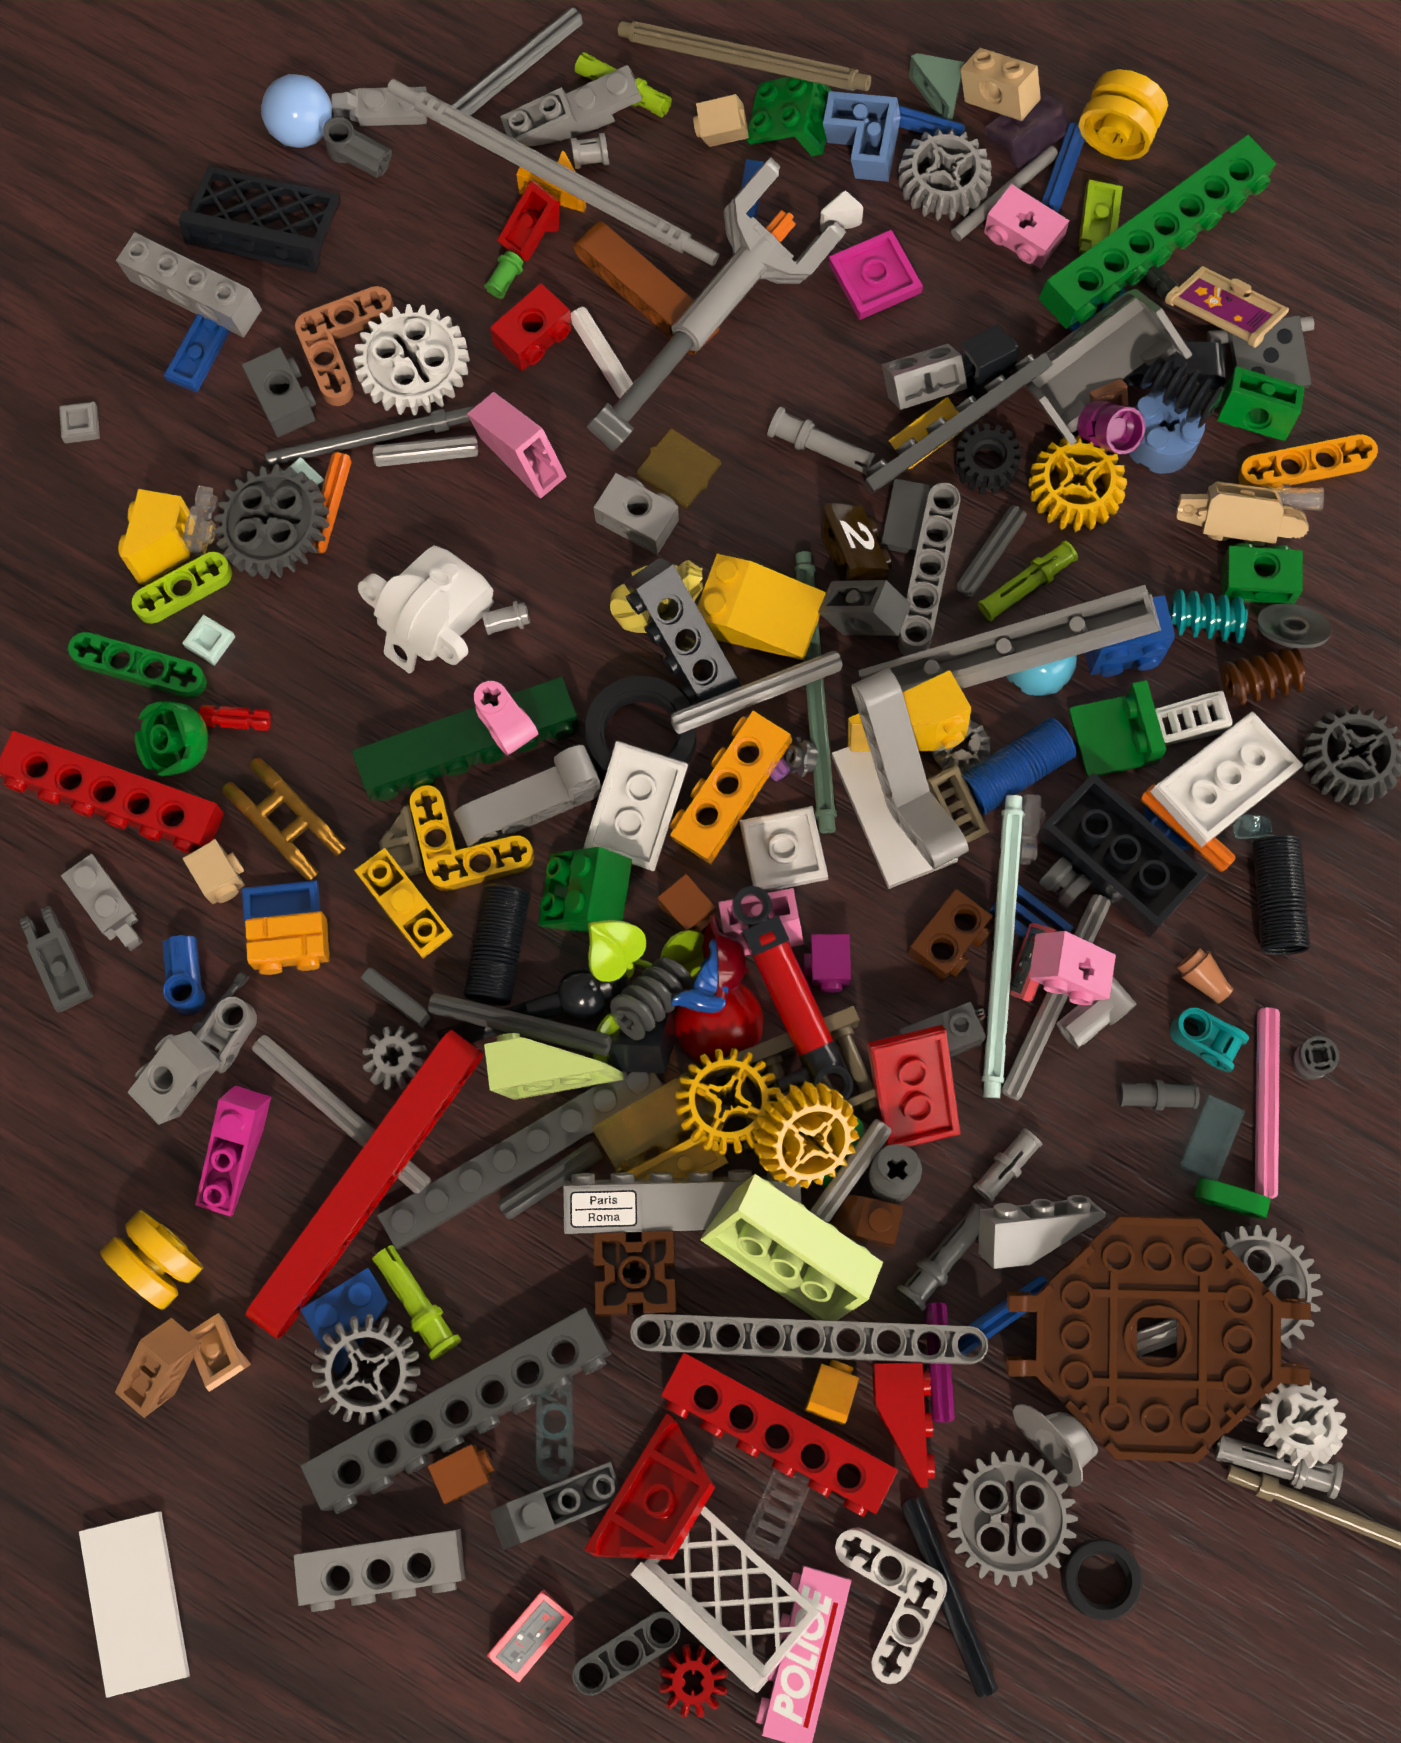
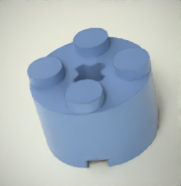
M1165 392L1156 398L1149 393L1139 400L1135 409L1140 411L1144 418L1145 434L1140 445L1133 452L1129 453L1130 457L1138 465L1142 463L1150 468L1149 471L1160 474L1172 473L1183 468L1194 455L1205 430V423L1198 429L1200 418L1192 423L1186 420L1188 409L1179 415L1175 413L1176 401L1169 406H1165L1162 403Z

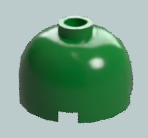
M159 701L147 705L140 713L138 720L143 719L141 731H135L134 740L137 754L143 766L148 770L154 769L158 773L156 775L172 776L191 771L203 760L208 747V732L202 716L193 708L178 702Z

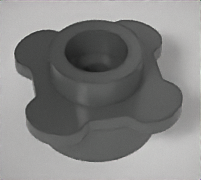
M794 737L786 753V762L790 767V773L798 772L799 777H804L807 772H812L815 769L818 751L814 743H810L808 740L802 742L800 737Z

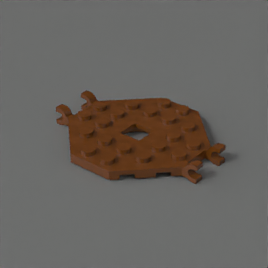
M1117 1215L1036 1293L1007 1290V1308L1009 1312H1036L1035 1357L1006 1354V1372H1008V1376H1036L1081 1424L1103 1444L1116 1460L1199 1462L1222 1435L1228 1434L1251 1412L1250 1409L1264 1395H1269L1280 1383L1310 1385V1368L1305 1367L1304 1362L1281 1364V1318L1311 1320V1303L1306 1302L1305 1298L1278 1299L1198 1217ZM1141 1317L1177 1318L1176 1357L1137 1356V1320Z

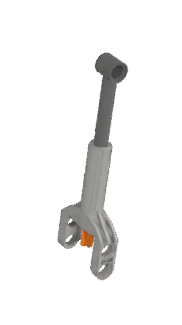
M772 157L756 171L724 208L725 230L733 248L732 257L673 324L671 329L674 336L613 407L606 403L586 425V428L611 452L615 451L633 431L634 427L629 421L688 351L693 350L696 352L700 350L759 279H766L776 284H800L815 271L846 233L837 222L833 223L821 235L816 236L794 262L792 260L794 256L781 244L783 239L796 225L792 220L794 216L791 213L786 214L783 210H780L764 228L754 217L750 218L746 214L779 176L781 166Z

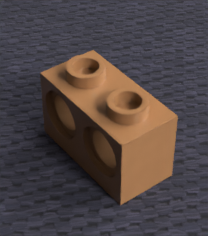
M170 1318L139 1341L115 1393L145 1418L175 1395L201 1343L174 1319Z

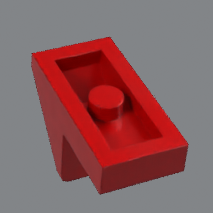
M530 181L497 241L510 252L517 254L523 261H529L545 232H558L560 201L535 181Z

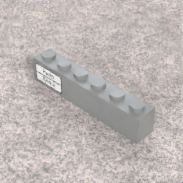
M730 1170L728 1171V1177H713L712 1171L689 1172V1178H673V1172L661 1171L651 1172L650 1179H634V1173L621 1172L612 1173L611 1180H595V1174L589 1173L572 1174L571 1181H563L564 1234L706 1230L735 1189L752 1176V1171ZM767 1171V1176H759L771 1182L775 1188L794 1201L801 1203V1186L798 1183L792 1188L783 1181L775 1180L769 1174V1171Z

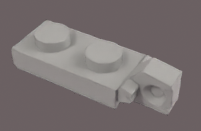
M410 87L419 93L422 91L427 92L426 87ZM358 88L350 90V93L332 94L331 104L334 117H350L351 121L359 122L360 126L419 125L427 123V116L415 111L414 105L389 93L387 88Z
M90 854L61 875L99 930L110 941L118 936L124 946L128 947L130 951L143 943L131 926L138 921L135 916L137 913L93 854Z

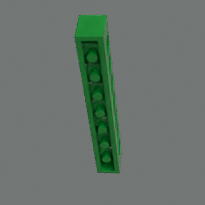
M1249 135L1245 136L1049 278L1038 299L1065 329H1068L1077 321L1080 324L1086 322L1095 313L1096 307L1103 302L1106 305L1113 302L1120 295L1123 287L1128 284L1131 286L1136 285L1144 278L1148 272L1147 270L1153 265L1156 268L1162 266L1171 257L1172 251L1178 247L1182 250L1188 247L1195 240L1198 232L1202 229H1205V231L1211 230L1221 220L1224 213L1227 211L1230 213L1237 211L1250 194L1253 193L1255 196L1260 194L1270 184L1271 179L1269 176L1276 163Z

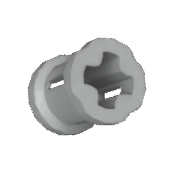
M600 133L597 138L583 140L571 138L575 169L581 168V165L601 162L604 166L609 165L605 133Z

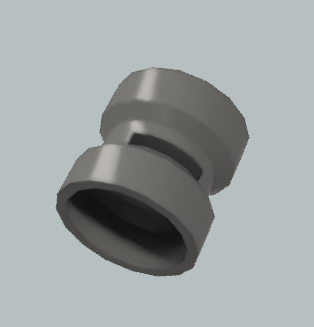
M1063 856L1050 868L1038 884L1046 891L1056 893L1058 895V902L1068 909L1088 888L1092 881L1085 874H1077L1073 870L1072 863Z
M1324 1036L1309 1038L1297 1047L1292 1055L1294 1071L1306 1080H1317L1324 1077L1335 1069L1339 1062L1337 1045L1331 1039Z

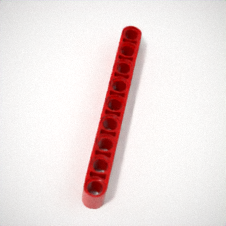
M453 1030L446 1033L246 1311V1317L277 1340L289 1330L300 1315V1309L305 1307L474 1072L484 1054L480 1049Z

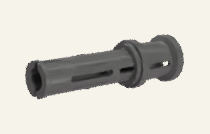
M972 1203L965 1215L946 1235L936 1250L928 1258L919 1259L916 1263L918 1267L904 1285L899 1284L895 1288V1291L919 1312H923L926 1309L925 1303L939 1286L944 1287L946 1285L947 1273L979 1235L980 1209H984L980 1205Z

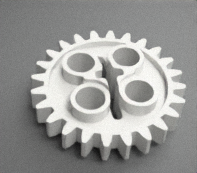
M407 304L405 313L400 314L399 310L393 307V317L388 318L381 312L380 319L382 323L378 325L369 321L371 334L366 332L360 333L363 344L355 345L358 356L353 358L355 367L358 369L355 371L358 381L362 382L361 385L365 394L371 393L370 395L374 403L382 400L386 411L396 404L399 415H402L406 407H410L412 414L416 415L418 406H423L430 413V403L435 401L439 406L443 407L442 396L447 395L454 398L455 393L452 386L463 387L464 385L460 375H468L466 362L470 361L468 351L465 350L467 349L465 337H461L459 326L452 327L449 316L440 320L441 317L438 309L427 315L425 305H421L418 313H413L411 305ZM416 335L424 336L419 340H411ZM395 337H399L403 341L407 349V352L410 354V357L414 362L419 363V367L422 374L429 380V382L425 383L419 376L418 371L414 366L413 362L411 361V359L409 357L405 358L403 348L394 339ZM386 353H394L389 358H381ZM435 361L443 362L441 365L437 367L429 366L432 362ZM405 379L413 380L410 384L407 385L399 384L402 380Z

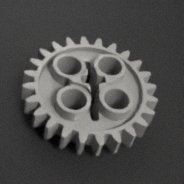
M1252 1225L1249 1236L1243 1226L1236 1227L1235 1239L1228 1232L1220 1233L1222 1242L1248 1268L1247 1260L1250 1253L1254 1250L1261 1253L1264 1259L1263 1268L1257 1273L1252 1271L1261 1282L1271 1274L1276 1265L1281 1266V1271L1264 1283L1275 1296L1276 1286L1279 1282L1285 1280L1292 1289L1290 1298H1305L1306 1302L1311 1303L1312 1312H1319L1321 1310L1320 1307L1311 1302L1312 1297L1323 1295V1291L1311 1287L1312 1282L1321 1278L1320 1274H1308L1307 1268L1315 1261L1314 1259H1300L1299 1256L1305 1248L1303 1245L1289 1248L1291 1235L1285 1234L1279 1240H1276V1228L1272 1227L1268 1228L1264 1236H1262L1260 1225ZM1281 1318V1346L1284 1349L1292 1348L1289 1336L1292 1335L1297 1339L1303 1340L1305 1337L1299 1327L1301 1325L1313 1327L1315 1325L1312 1320Z
M1006 1450L1003 1462H1000L995 1452L989 1453L990 1465L987 1466L979 1458H976L974 1463L977 1472L972 1473L963 1468L961 1472L967 1482L964 1485L956 1482L951 1484L959 1492L958 1498H946L948 1504L956 1507L955 1513L944 1515L945 1520L955 1522L956 1528L947 1532L946 1535L951 1538L959 1537L961 1541L955 1546L953 1552L958 1554L966 1551L968 1556L963 1565L968 1568L977 1562L979 1564L977 1576L981 1579L989 1570L992 1571V1582L995 1585H999L1003 1575H1007L1010 1587H1016L1017 1579L1020 1575L1027 1585H1032V1572L1035 1571L1042 1578H1048L1045 1565L1049 1563L1056 1568H1060V1562L1055 1556L1057 1552L1063 1554H1070L1071 1552L1063 1544L1064 1538H1076L1075 1533L1066 1529L1067 1523L1078 1521V1517L1066 1514V1508L1072 1506L1075 1500L1063 1499L1061 1496L1067 1489L1068 1484L1060 1483L1055 1485L1053 1480L1058 1471L1052 1469L1044 1474L1042 1472L1044 1466L1043 1459H1038L1030 1466L1029 1454L1026 1452L1021 1454L1018 1462L1014 1461L1012 1450ZM1009 1480L1013 1482L1012 1511L1020 1514V1522L1013 1523V1540L1015 1544V1554L1013 1556L1008 1554L1009 1525L1001 1522V1514H1007L1009 1510L1006 1482ZM986 1485H993L1000 1494L999 1503L991 1509L985 1508L979 1498L982 1488ZM1028 1485H1033L1040 1493V1502L1033 1509L1024 1507L1020 1499L1021 1491ZM989 1527L996 1528L1001 1535L1000 1545L992 1551L984 1549L980 1540L982 1532ZM1031 1527L1036 1528L1042 1538L1040 1546L1034 1551L1026 1550L1021 1541L1024 1531Z

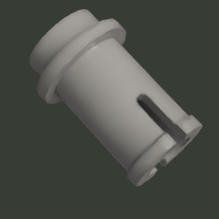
M513 601L512 606L482 613L488 635L517 626L520 629H524V625L530 623L525 602L518 604L517 601Z

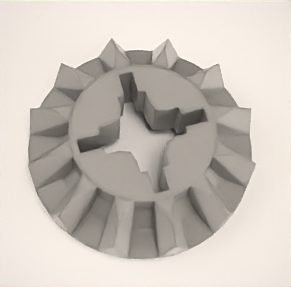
M971 719L969 720L968 732L965 738L971 737L967 746L970 753L961 749L951 755L953 748L945 749V747L932 751L937 764L942 769L958 765L961 774H963V772H966L975 764L978 765V762L981 763V760L984 761V758L987 759V756L989 757L990 737L984 731L983 725H978Z

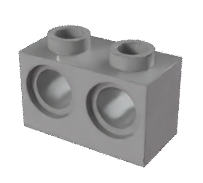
M949 344L881 364L888 398L900 410L968 389L962 355Z

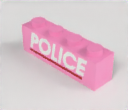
M802 1565L800 1574L793 1572L790 1585L820 1612V1615L767 1678L768 1681L773 1682L770 1698H761L756 1723L763 1724L762 1736L785 1743L813 1742L852 1581L850 1578ZM793 1602L790 1615L782 1614L780 1628L796 1627L808 1612L797 1602ZM781 1633V1640L785 1641L791 1633Z

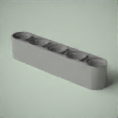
M949 483L934 485L928 494L906 598L911 605L898 636V648L904 656L928 650L931 644L960 505V493L954 485ZM938 501L947 502L951 507L947 509H941L937 507L935 503ZM939 534L944 540L935 542L930 540L928 535ZM930 566L937 570V573L927 575L921 571V568ZM924 599L931 606L919 608L914 604V601ZM916 632L921 634L924 640L913 642L906 635Z

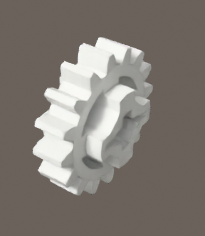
M1311 1380L1310 1385H1302L1301 1387L1297 1384H1285L1284 1386L1280 1383L1269 1395H1264L1260 1400L1262 1404L1257 1409L1255 1415L1263 1420L1256 1428L1258 1432L1268 1434V1438L1263 1443L1266 1447L1275 1444L1278 1448L1276 1452L1278 1459L1282 1458L1286 1453L1291 1456L1292 1466H1296L1301 1459H1304L1308 1468H1312L1318 1460L1323 1464L1327 1463L1333 1454L1335 1455L1342 1447L1343 1443L1341 1440L1347 1434V1429L1340 1426L1346 1416L1345 1413L1334 1411L1333 1408L1339 1401L1336 1398L1327 1400L1324 1397L1326 1393L1325 1387H1321L1316 1392L1312 1390Z

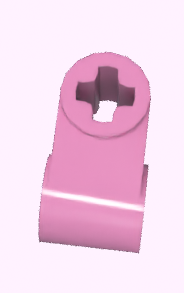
M486 681L476 688L474 693L476 713L505 755H510L538 735V731L529 716L516 704L503 685L495 681ZM490 698L493 702L498 701V705L495 707L490 703L485 705V700Z

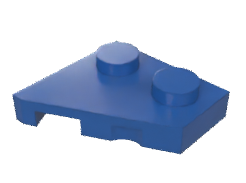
M366 1268L303 1307L300 1311L320 1346L330 1349V1346L324 1342L323 1336L329 1333L338 1339L340 1336L335 1329V1325L338 1322H341L346 1330L349 1331L351 1330V1316H357L359 1327H364L367 1314H372L374 1325L390 1301L372 1270ZM367 1337L358 1338L355 1341L361 1346ZM344 1346L337 1352L333 1360V1369L337 1376H341L346 1372L351 1361Z

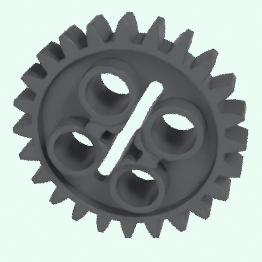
M275 464L271 474L264 466H261L260 476L257 477L248 471V481L245 484L238 479L235 480L238 488L236 492L231 490L225 491L230 500L228 502H218V506L224 511V514L214 516V520L220 525V527L213 530L214 534L220 539L216 544L224 552L223 556L240 572L245 570L251 577H254L258 572L264 579H268L272 570L280 578L283 575V567L286 566L294 573L296 572L295 562L299 560L304 564H308L305 554L308 551L317 554L319 551L313 543L315 541H325L326 539L319 531V529L329 527V523L323 518V516L329 514L328 508L323 504L326 498L318 491L320 488L313 480H310L302 471L297 474L291 466L284 472L278 464ZM261 501V503L254 508V506ZM292 502H295V503L292 505V507H290V508L287 509V507L289 506V504H291ZM256 534V536L248 542L250 537ZM290 535L287 540L282 542L285 536Z

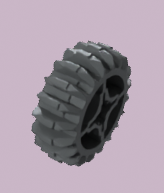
M1359 705L1353 706L1349 713L1342 706L1335 711V715L1329 711L1322 716V722L1316 721L1311 727L1313 733H1309L1305 737L1304 743L1309 747L1302 751V757L1310 760L1304 765V771H1315L1316 773L1311 778V784H1317L1320 781L1324 784V787L1321 789V795H1326L1332 790L1335 792V802H1340L1346 795L1349 805H1355L1359 798L1364 804H1368L1374 799V796L1381 799L1387 794V789H1393L1397 785L1398 780L1396 777L1401 776V751L1398 750L1401 748V739L1393 738V735L1398 731V726L1387 728L1384 725L1387 721V715L1381 716L1377 720L1373 718V708L1368 709L1363 715ZM1354 732L1362 734L1365 737H1359ZM1329 737L1334 742L1332 747L1336 752V759L1333 762L1330 761L1327 752ZM1376 748L1381 761L1379 773L1374 767L1376 763L1372 757V752ZM1362 750H1365L1360 756L1350 757L1344 760L1348 754H1357ZM1341 773H1349L1353 777H1355V779L1349 778Z

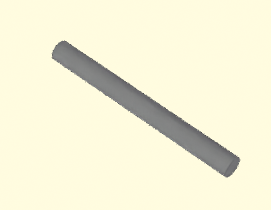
M1051 145L1047 147L952 229V236L957 241H961L987 218L988 213L1011 184L1021 189L1054 161L1058 155L1056 148Z

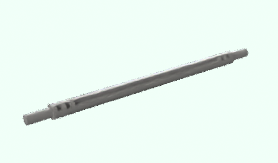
M395 79L389 82L387 91L414 105L415 111L679 253L685 251L711 266L716 264L719 253L693 240L690 233L425 91L419 93Z

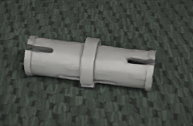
M1023 1128L1019 1136L1004 1153H997L993 1158L995 1163L973 1185V1188L987 1201L993 1202L994 1198L1012 1178L1017 1179L1022 1173L1020 1168L1043 1145L1042 1142L1032 1132Z

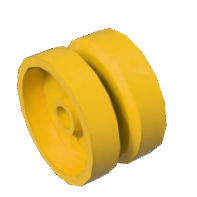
M1121 69L1105 72L1099 77L1092 91L1091 99L1086 104L1080 117L1078 126L1081 136L1091 147L1112 158L1122 160L1141 158L1148 153L1156 131L1168 108L1166 94L1157 83L1137 72Z
M139 1210L125 1224L128 1236L138 1248L124 1238L113 1237L100 1251V1254L105 1262L131 1288L155 1307L165 1310L178 1296L177 1287L166 1272L179 1282L190 1283L200 1273L203 1266L172 1231L158 1223L144 1211Z

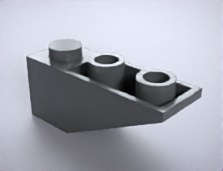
M608 1462L508 1502L489 1511L502 1549L506 1550L609 1507L621 1488L612 1464Z

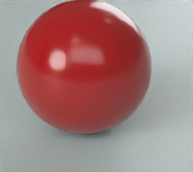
M742 983L728 992L726 1005L719 1012L705 1013L676 1006L674 1013L678 1044L691 1059L702 1064L700 1056L703 1054L709 1057L711 1063L716 1062L715 1050L721 1049L723 1058L730 1056L732 1048L740 1052L758 1045L764 1031V1015L761 1005L754 993Z

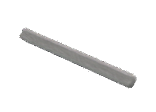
M1099 894L1092 895L1074 935L1093 944L1109 910L1111 901ZM1046 993L1001 1089L1005 1096L1014 1100H1019L1022 1097L1068 998L1067 995Z
M267 1035L261 1036L252 1046L253 1052L362 1147L365 1146L376 1131ZM411 1161L408 1162L398 1176V1179L414 1193H420L424 1187L431 1183L430 1177Z

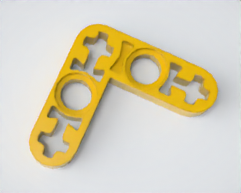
M423 785L416 788L411 794L410 807L426 874L432 886L436 889L450 891L520 873L532 865L534 860L533 848L525 837L519 835L456 850L445 801L440 791L436 787ZM430 796L432 801H437L432 804V811L436 820L428 821L427 813L423 806L418 807V805L423 804V797ZM433 829H440L446 833V840L439 847H431L426 844V836ZM519 846L521 851H527V853L522 854V861L515 862L513 857L501 859L504 867L498 868V861L493 852L499 850L501 857L512 854V847ZM484 854L491 859V865L487 871L478 873L470 868V863L474 856ZM463 859V866L468 876L462 877L460 870L449 873V880L442 881L440 876H435V874L440 872L441 865H447L449 870L460 868L457 860Z

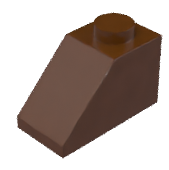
M848 1195L829 1221V1224L836 1227L840 1233L851 1240L892 1249L896 1243L904 1206L868 1197Z

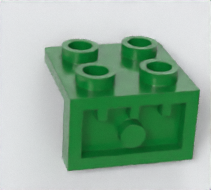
M792 77L759 83L748 126L749 138L746 141L752 145L795 137L811 156L823 155L827 139L823 120L829 91H832L828 85Z
M1147 680L1132 683L1126 696L1071 707L1069 710L1086 777H1089L1092 773L1102 776L1158 764L1167 750Z

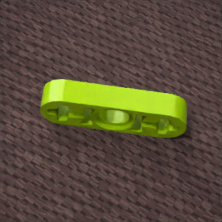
M208 552L139 589L132 598V608L143 622L150 624L160 622L226 586L232 577L231 566L222 554ZM215 564L220 574L213 577L208 567ZM198 573L204 584L199 585L193 574ZM180 580H188L192 583L191 590L183 596L175 595L173 593L174 585ZM163 590H165L171 602H166L161 593ZM148 599L154 602L155 609L153 611H149L146 608L145 601Z

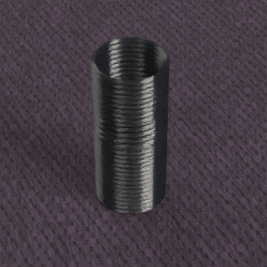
M1267 835L1255 839L1252 843L1253 866L1255 867L1254 877L1256 878L1255 888L1257 889V912L1259 914V939L1261 940L1259 943L1261 944L1260 950L1264 954L1292 955L1303 953L1311 948L1309 924L1307 923L1309 921L1307 919L1308 910L1306 909L1308 906L1305 900L1307 897L1305 893L1306 887L1304 886L1303 847L1301 846V838L1296 835Z
M488 884L483 887L479 919L477 920L478 923H476L477 930H475L476 934H474L475 941H473V949H471L473 953H471L472 957L470 958L471 962H469L463 995L476 1002L505 1006L511 1004L510 1000H512L511 996H513L512 993L514 992L513 985H515L514 982L516 981V967L519 966L517 963L519 962V953H521L520 949L522 948V938L524 937L531 895L526 890L504 884Z

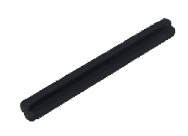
M920 1496L907 1498L901 1502L900 1506L922 1561L940 1572L946 1580L947 1592L941 1608L975 1693L979 1698L992 1695L998 1690V1686Z

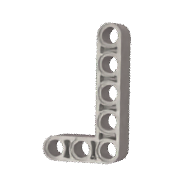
M886 667L852 684V692L884 799L895 822L933 869L967 853L969 848L961 829L929 790L904 696L893 672Z

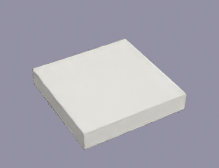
M813 806L740 820V829L753 886L760 887L769 892L828 880Z

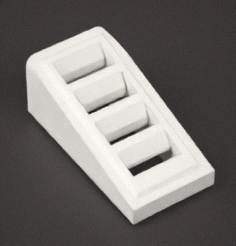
M1223 691L1204 694L1155 709L1166 746L1222 734L1232 726V718ZM1208 708H1212L1215 721L1213 722L1211 720ZM1198 710L1202 725H1196L1193 711ZM1178 714H1183L1187 729L1181 730ZM1168 717L1172 734L1166 735L1162 718Z

